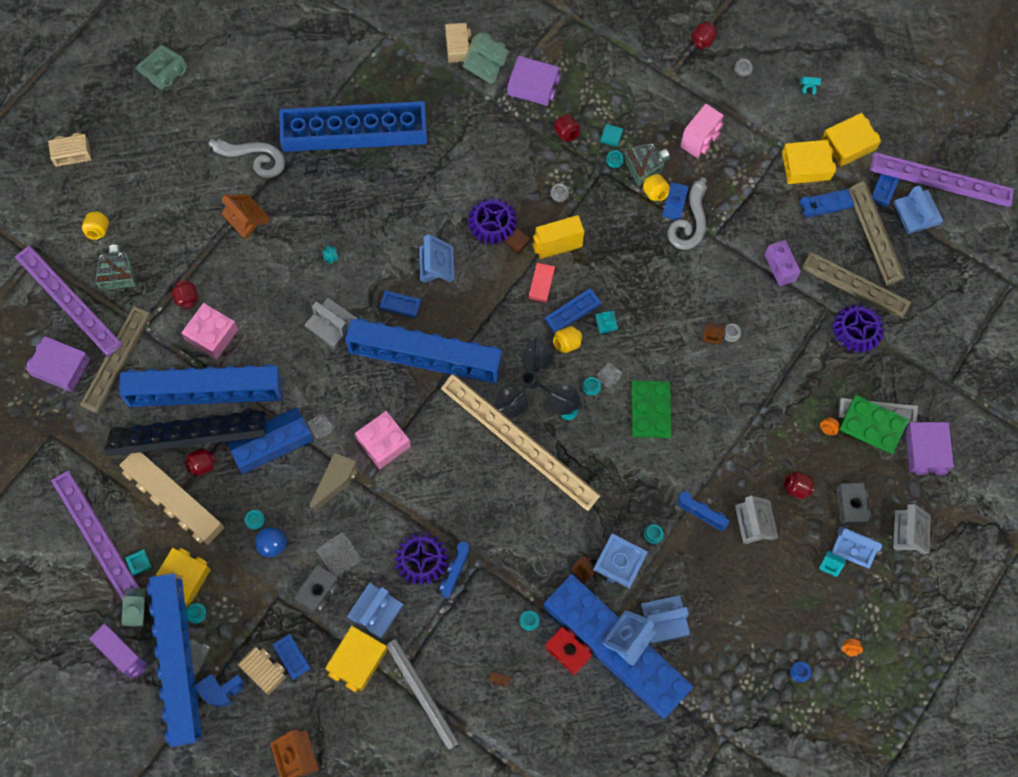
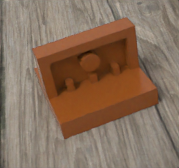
M225 194L221 199L226 205L221 214L243 238H249L257 225L267 224L271 219L248 194Z
M298 729L290 731L270 743L280 777H301L319 771L307 730L301 732Z

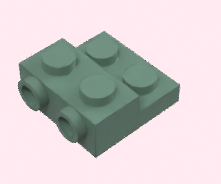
M480 32L473 37L462 67L488 83L493 84L500 67L505 63L509 50L505 48L502 42L493 41L488 33Z
M161 45L138 64L136 68L138 72L149 78L152 84L162 90L164 87L170 86L172 80L177 76L183 75L187 65L180 55Z

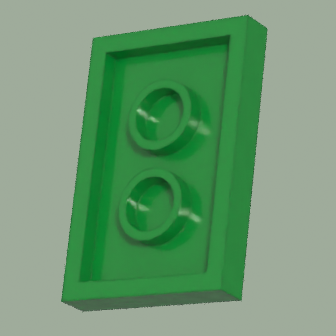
M632 381V438H671L670 381Z
M854 395L839 427V431L893 455L909 419Z

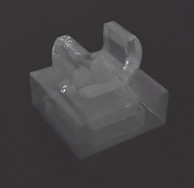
M607 362L596 375V378L611 389L622 377L623 373Z

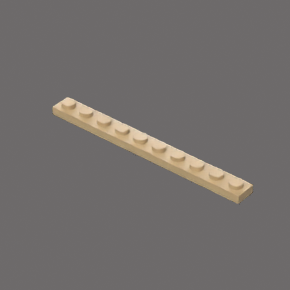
M451 374L441 390L584 509L590 511L601 497L596 490L457 375Z

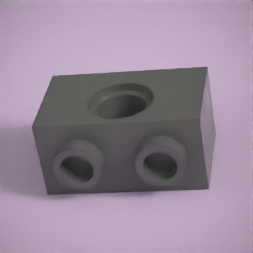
M864 483L840 484L836 489L840 525L842 527L865 526L871 519L870 508H867L868 490L865 489ZM850 501L856 502L858 509L853 508Z
M317 565L294 599L316 615L319 611L322 612L328 603L326 600L330 594L334 595L337 591L339 580L336 576ZM316 587L324 588L322 594H313Z

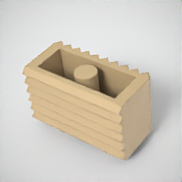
M466 23L445 24L448 62H464L470 47L468 40L471 39V30L467 29Z
M75 133L70 137L58 136L53 140H48L50 158L56 167L91 161L89 140L85 134Z
M254 647L237 665L264 692L270 695L286 678L283 674L285 669L278 662L273 664L269 660L271 655L265 649L261 648L259 650L257 647Z

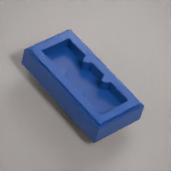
M671 182L662 217L674 220L681 219L689 186Z
M385 290L380 310L416 319L421 299Z
M290 634L272 644L293 680L311 669Z

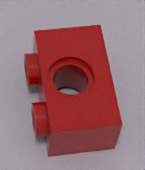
M562 627L545 644V649L575 676L591 659V650L586 644H580L575 640L576 635L567 628L565 630ZM568 645L573 646L575 653L572 655L566 654L564 647Z

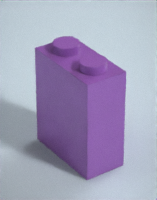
M518 56L508 83L507 94L548 106L549 101L553 100L556 90L554 87L559 85L561 79L559 67Z
M44 336L42 341L37 344L34 356L28 360L26 370L33 377L73 392L90 358L83 351Z
M910 422L905 428L909 473H916V475H926L928 473H935L936 475L948 474L954 467L949 422Z
M106 624L89 638L122 673L130 678L139 677L145 671L147 663L116 631Z

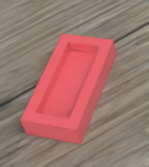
M541 263L536 264L528 299L547 303L555 270L554 266Z

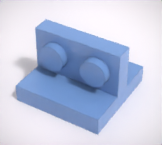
M920 186L913 187L908 196L897 199L893 203L907 234L940 225L943 222L929 191H922Z
M430 234L424 236V245L419 247L420 281L426 283L436 278H441L448 282L453 281V246Z
M840 526L837 531L838 537L831 553L870 569L876 552H880L883 544Z
M611 534L594 567V571L608 577L606 582L614 585L616 581L630 589L648 552Z
M369 583L347 617L382 639L404 605L391 597L389 591L384 588L379 589Z
M680 595L640 605L643 617L650 619L655 624L653 629L657 633L650 641V644L690 635L686 620L689 614L687 607L683 608Z
M625 610L602 644L606 648L617 652L628 664L634 665L657 633L653 629L655 624L650 619Z

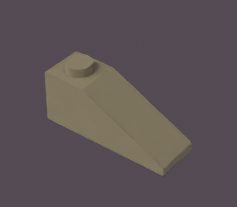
M334 453L309 505L312 511L316 512L347 487L352 479L355 480L359 471L356 461Z

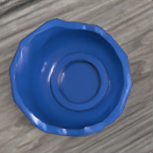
M264 528L256 535V550L264 557H276L286 549L287 537L279 528Z

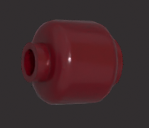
M707 21L699 23L691 36L694 46L699 49H703V47L710 48L718 35L717 28Z
M563 115L557 118L554 124V131L563 141H574L580 134V124L571 115Z
M189 280L176 283L172 289L175 305L183 306V309L193 308L194 303L199 300L196 285L190 283Z
M200 448L187 455L185 466L190 475L193 474L196 477H200L214 469L213 463L216 462V459L212 452Z
M799 471L788 474L784 481V488H786L787 494L799 499H805L808 495H812L815 489L812 477Z

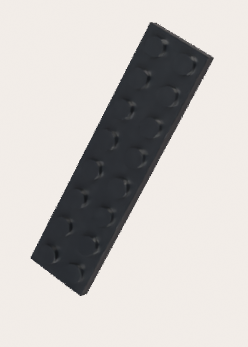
M254 410L249 413H232L226 416L214 415L209 418L197 417L185 421L157 422L152 425H135L129 428L117 427L109 431L105 453L106 456L265 437L266 413L265 411Z

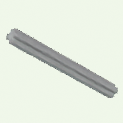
M396 639L390 641L387 644L389 652L448 749H452L458 744V740Z

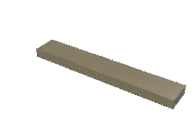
M861 181L850 187L849 192L887 286H891L905 279V276L867 183Z
M811 251L801 268L900 319H903L911 303Z
M135 306L132 307L116 337L123 345L109 357H105L80 403L81 407L99 414L120 372L123 370L151 317L150 312Z

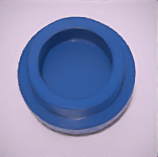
M798 661L792 665L790 673L794 680L805 682L811 676V668L807 663Z

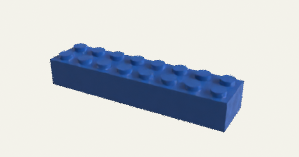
M425 101L279 109L280 143L283 152L427 144Z
M357 318V320L351 319L346 336V344L350 354L450 375L455 374L459 377L497 384L502 364V350L496 346L485 347L477 342H461L458 338L447 339L438 334L428 335L419 330H405L400 326L389 327L384 323H370L362 318Z
M266 364L263 367L246 365L244 368L225 366L219 369L215 367H205V369L189 367L185 370L168 368L166 371H158L156 369H147L144 372L127 370L126 372H120L119 395L128 407L283 401V379L278 366Z
M173 573L149 577L150 583H147V591L152 596L150 614L154 616L155 624L152 625L153 636L157 637L155 655L156 658H159L160 666L157 667L158 678L162 679L160 697L165 703V708L162 709V716L164 722L167 721L168 730H165L166 743L173 747L200 742L203 739L197 691L194 688L196 684L182 576Z
M571 574L544 603L543 608L566 629H570L576 635L578 641L586 644L594 656L663 720L694 687L649 645L634 665L628 664L617 652L606 648L602 642L617 623L619 617L574 575Z

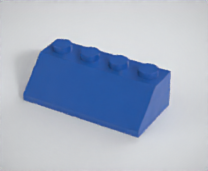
M296 407L266 421L265 437L227 441L243 475L312 442L313 438L300 411Z

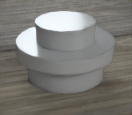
M741 59L735 65V72L740 76L750 75L753 69L751 62L747 59Z
M559 183L551 188L550 194L555 201L561 202L567 199L569 190L564 184Z
M733 323L727 324L723 334L724 339L729 342L737 341L741 336L740 327Z

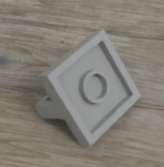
M327 298L322 305L317 301L312 306L313 316L304 327L335 349L347 335L351 319L357 320V318Z
M749 496L745 498L746 502L735 505L743 543L749 544L762 539H778L770 500Z
M916 504L908 505L907 510H895L894 549L917 550L921 554H930L931 515Z

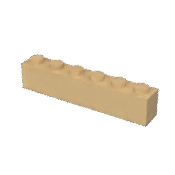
M141 452L131 453L119 465L124 470L122 474L129 481L134 479L137 482L135 486L141 492L145 493L147 491L151 494L150 499L157 506L161 503L165 507L163 511L169 517L173 518L175 516L179 519L178 524L185 531L190 529L194 533L192 537L200 544L204 542L209 545L224 529L223 525Z

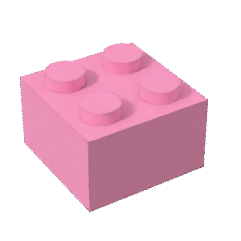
M705 104L685 128L680 147L696 158H699L702 153L705 154L710 148L709 144L712 141L715 142L720 135L719 131L723 126L722 119L724 115Z
M203 303L181 334L186 342L217 360L237 333L238 328L235 321Z
M387 411L355 433L358 443L379 470L411 447L410 440Z

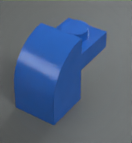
M210 674L196 684L194 688L205 702L214 707L221 708L233 704L229 696H235L240 693L245 683L237 675L221 686L217 679Z

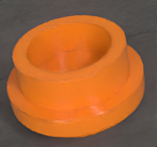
M828 417L820 423L822 431L827 435H836L839 431V423L834 418Z
M847 639L842 645V651L848 656H857L862 653L863 647L859 640Z

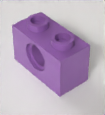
M786 240L769 245L765 257L779 287L795 282L801 271Z

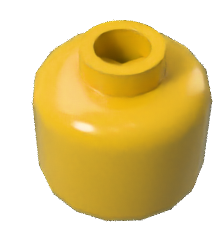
M654 174L645 179L643 190L652 201H662L669 195L670 186L663 176Z
M90 212L84 218L82 231L90 239L97 240L103 238L107 232L109 220L101 212Z
M567 326L555 333L553 338L554 346L562 353L574 351L581 346L582 334L573 326Z

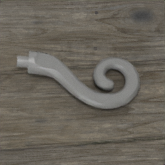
M211 139L209 141V146L213 147V152L226 157H236L255 152L271 155L276 162L271 169L266 170L261 167L262 163H270L271 159L269 156L259 155L254 160V171L261 177L273 178L284 170V156L279 149L271 144L262 142L230 144L221 139L217 141Z
M700 177L699 181H694L689 195L690 205L696 220L694 235L688 240H682L677 237L676 229L679 227L684 228L685 236H689L692 233V225L684 219L675 220L668 228L669 241L674 247L681 250L695 247L705 235L706 220L702 207V198L707 189L705 185L707 180L703 177Z

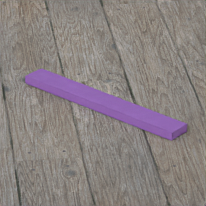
M877 152L872 156L870 171L1006 207L1012 205L1013 188Z
M30 245L15 256L17 261L107 357L123 345Z
M67 470L52 479L51 482L123 601L125 588L140 587L70 471Z

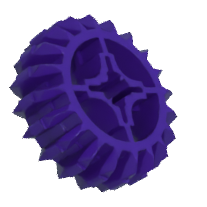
M493 196L491 201L484 198V203L478 201L477 206L473 205L472 211L469 212V230L472 231L473 237L477 236L478 242L483 239L485 245L488 241L491 242L492 246L495 241L501 244L502 239L507 241L508 236H512L513 231L516 230V212L513 211L512 205L508 206L507 200L501 203L500 198L497 201H494ZM483 214L484 220L479 225L478 219ZM506 218L507 224L502 228L501 222Z
M854 303L851 307L846 306L844 310H840L838 315H836L835 322L833 323V328H835L833 335H838L836 341H842L840 345L841 347L846 345L847 351H850L852 348L854 354L858 350L863 354L866 350L872 351L873 347H877L883 339L882 335L885 332L883 329L884 322H879L881 316L875 315L877 313L876 310L871 312L870 306L865 309L863 303L859 307ZM852 318L851 324L845 326V320ZM872 331V337L865 340L866 333Z
M419 532V537L417 538L412 533L411 540L408 537L404 538L406 544L401 542L398 544L402 550H395V553L399 555L394 558V561L399 563L395 566L396 570H401L399 572L400 577L406 575V582L413 578L412 585H416L417 580H420V586H424V580H427L430 585L432 584V577L438 581L437 573L443 575L444 571L441 568H447L448 566L447 563L443 562L448 560V555H443L447 552V548H441L443 542H437V536L430 539L431 535L429 532L426 534V537H423V533ZM418 545L417 551L415 553L406 556L407 552L412 547ZM424 545L432 547L437 555L427 553L424 550ZM421 550H422V555H424V558H425V559H423L422 567H421L420 562H419V558H420V555H421ZM437 561L435 567L425 573V567ZM410 562V564L416 565L419 573L411 571L405 563Z

